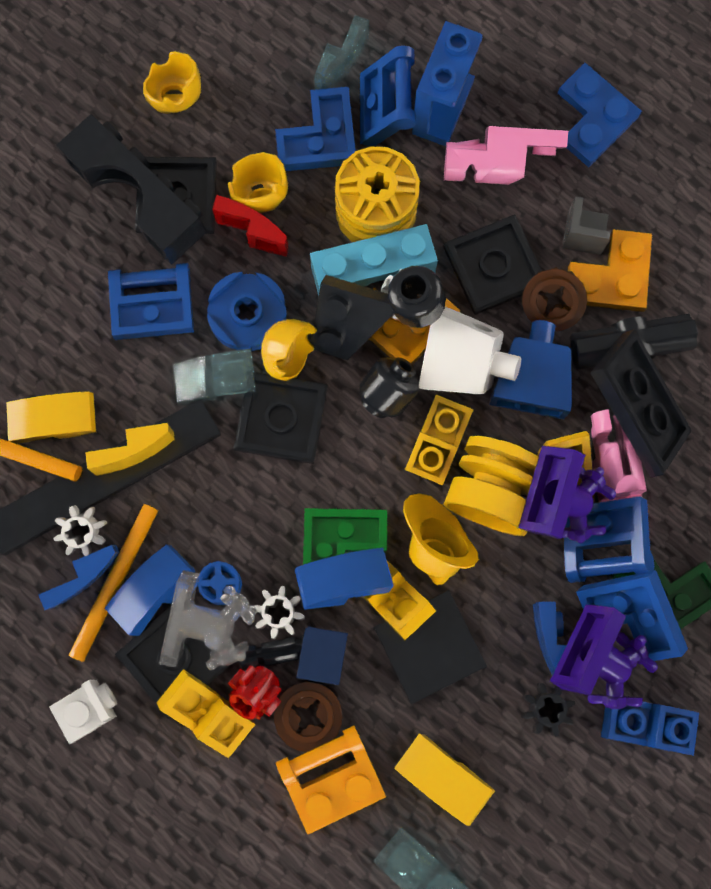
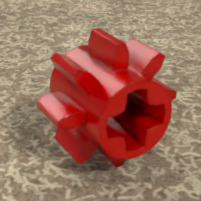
M250 665L246 671L239 669L228 682L230 687L233 688L229 694L230 705L238 715L245 719L252 720L256 717V719L260 720L264 714L270 717L281 703V700L277 697L281 692L279 679L266 667L256 666L254 668Z

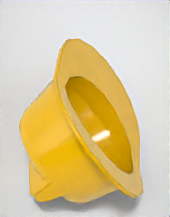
M413 494L404 501L403 513L412 531L409 557L412 563L426 573L434 584H444L460 568L467 569L475 566L479 560L478 552L468 539L455 515L430 495Z

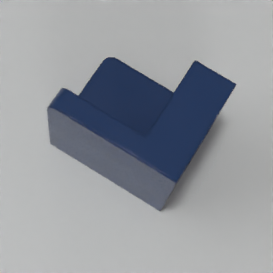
M307 627L304 632L296 678L340 685L348 633Z

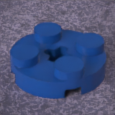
M232 273L221 279L213 287L209 295L207 318L213 334L225 346L243 353L261 350L266 331L278 321L287 319L283 292L271 278L264 274ZM241 304L247 307L253 304L256 305L255 317L250 320L247 318L239 319L238 316L241 313L238 307Z

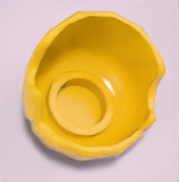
M173 51L169 53V59L165 64L152 63L149 77L143 82V94L146 101L158 112L170 114L184 111L198 100L201 94V77L196 62L189 54ZM170 90H178V91L182 92L183 94H166V93H167L168 91H170Z
M265 152L250 154L233 165V181L228 182L232 200L244 204L261 214L277 208L286 197L288 192L287 174L284 164L277 155ZM258 184H262L263 187H264V188L255 189V190H253V191H252V188H251V187L256 186V185H258Z
M286 319L278 321L266 331L262 341L261 356L265 370L271 377L287 381L299 375L305 366L308 354L314 351V346L308 340V334H315L317 332L316 327L309 322Z

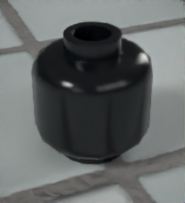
M410 266L394 275L389 284L388 299L394 315L401 323L413 328H423L432 325L442 315L445 309L446 296L440 278L432 270L423 266Z
M388 357L378 359L359 385L362 397L361 402L365 409L379 418L400 416L420 390L414 366L407 360L399 357L396 359Z

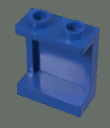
M445 21L416 90L414 109L416 112V125L412 128L413 135L443 146L450 142L474 83L475 76L469 74V71L482 42L481 33Z

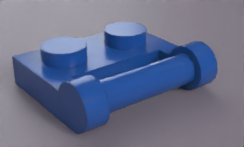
M397 46L360 73V144L376 146L399 130L411 129L416 125V112L412 109L411 66L415 64V50L412 47ZM395 90H396V110H395Z
M188 263L176 264V268L129 273H123L121 269L108 271L111 330L115 340L194 332L191 278ZM177 284V291L124 296V289Z
M641 496L593 503V508L587 515V525H605L606 533L601 536L591 535L583 543L572 541L568 537L564 538L565 573L570 583L585 582L587 577L630 572H635L637 575L654 570V558L650 551L647 500ZM569 516L567 518L565 528L570 527ZM631 544L632 555L587 561L583 559V550Z

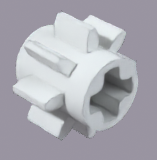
M74 505L69 507L70 519L65 517L55 519V522L62 526L61 534H58L53 539L54 541L63 540L68 545L66 555L73 553L76 548H81L82 553L87 556L92 553L91 542L102 545L106 541L98 533L99 528L105 526L107 521L101 520L97 522L93 517L95 507H90L86 510L85 514H80L79 508ZM77 520L80 526L88 525L90 532L84 535V541L81 536H73L72 529L77 526Z
M281 586L278 595L271 596L264 589L262 593L266 601L262 606H252V609L261 613L263 618L255 625L256 628L262 629L267 625L271 626L272 639H276L279 629L284 628L293 636L295 632L291 624L294 619H305L303 614L295 612L294 606L301 601L300 596H295L289 601L285 597V586ZM278 601H283V607L290 611V615L288 618H281L279 624H273L274 618L267 614L269 607L275 608Z

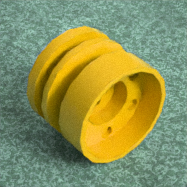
M371 146L355 151L343 161L336 174L335 209L340 230L351 242L413 227L416 221L420 180L414 165L402 153L389 147ZM375 189H381L379 195L374 194Z
M470 436L464 449L469 455L461 457L459 466L474 478L454 477L443 505L458 516L485 527L510 535L525 536L528 531L518 528L526 503V499L520 495H528L539 456L507 441L484 436Z

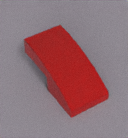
M216 195L212 210L217 224L247 231L246 236L251 248L287 257L289 250L287 236L274 223L244 204Z

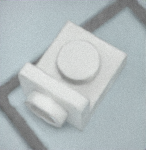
M88 680L81 684V688L49 706L69 744H73L117 717L113 710V707L117 705V700L106 683L99 685L97 680Z

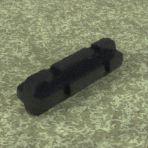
M301 635V639L297 640L295 637L261 643L262 647H256V645L241 647L239 649V661L242 669L247 670L250 665L255 668L264 663L265 666L299 660L304 635Z

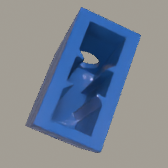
M536 320L532 322L529 339L514 337L508 354L521 357L518 376L515 381L498 377L489 405L563 420L568 416L572 407L571 348L553 344L555 324Z

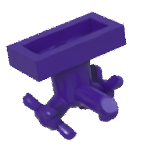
M542 445L518 528L557 539L568 537L572 541L583 543L591 535L601 536L606 533L605 525H587V515L593 508L594 499L592 496L596 492H600L606 498L613 500L616 497V491L606 485L603 468L597 467L595 470L586 471L582 467L585 454L575 449ZM581 478L582 483L577 485L578 479ZM569 516L570 527L565 528L567 518Z
M586 604L550 682L562 690L587 695V699L591 704H603L611 709H622L627 705L640 707L643 703V698L624 696V683L630 678L632 669L637 664H642L651 673L658 669V665L648 657L649 653L645 646V636L639 635L630 641L623 632H619L626 618L623 613L614 607ZM615 640L617 641V643L623 646L625 650L621 652L617 648H615L613 646ZM598 677L606 682V695L591 694Z

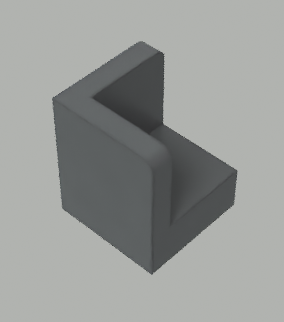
M575 196L567 214L562 248L601 255L610 239V232L606 231L609 214L582 210L583 197Z

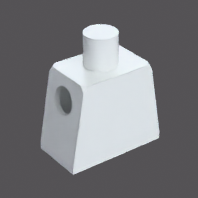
M445 307L440 318L430 325L419 388L424 390L484 394L492 387L495 376L515 381L520 370L521 357L500 352L504 336L501 330Z

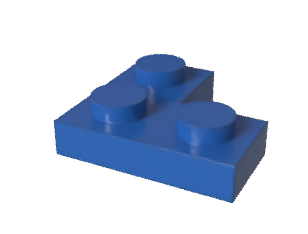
M586 63L558 90V94L584 116L569 130L566 148L587 167H590L639 118L642 112Z
M349 87L310 90L314 126L275 129L278 158L284 164L285 171L341 166L343 161L356 151Z
M656 570L583 585L576 591L583 610L587 604L614 607L626 616L623 624L628 623L633 638L635 639L639 635L645 636V646L649 653L648 657L653 661L682 657L688 650Z

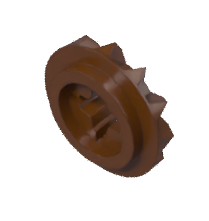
M554 267L549 270L539 271L527 282L522 296V305L527 318L531 322L536 320L548 321L556 325L555 331H562L572 327L582 318L587 306V293L584 283L572 271H565ZM563 286L562 300L566 302V305L555 304L553 308L546 312L548 298L544 293L553 294Z
M315 682L298 683L288 688L279 698L281 703L274 712L275 727L280 738L291 748L308 752L334 740L338 735L342 724V709L335 694L326 686ZM316 700H319L316 716L321 719L320 722L325 727L322 728L319 725L309 724L299 734L297 730L300 727L301 717L296 714L297 711L292 706L295 705L298 708L307 709Z

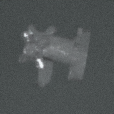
M183 570L176 583L159 664L176 668L182 656L184 643L187 638L204 641L209 649L214 650L209 653L211 659L206 662L209 670H214L220 665L227 666L237 661H244L246 658L245 652L249 646L247 641L236 646L233 645L231 636L234 632V622L241 616L248 625H251L254 622L257 608L251 605L243 595L237 593L233 586H227L223 590L225 594L220 599L227 606L222 611L195 604L196 601L194 599L200 574Z

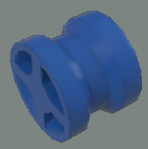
M216 561L209 563L202 569L198 576L197 585L204 599L215 605H226L238 598L242 589V580L240 574L233 566L226 562Z

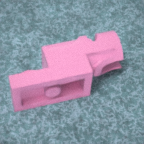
M488 126L485 131V143H480V139L447 142L444 180L463 181L466 176V170L470 165L475 172L473 177L476 183L509 185L524 178L527 147H533L532 155L556 156V149L567 147L569 131Z
M609 409L593 413L591 415V435L596 457L592 461L593 470L597 467L604 469L603 476L606 485L616 491V497L613 500L642 497V494L647 491L642 462L616 416H613L616 439L614 442H609L608 436L612 431ZM597 492L599 502L612 501L600 492Z

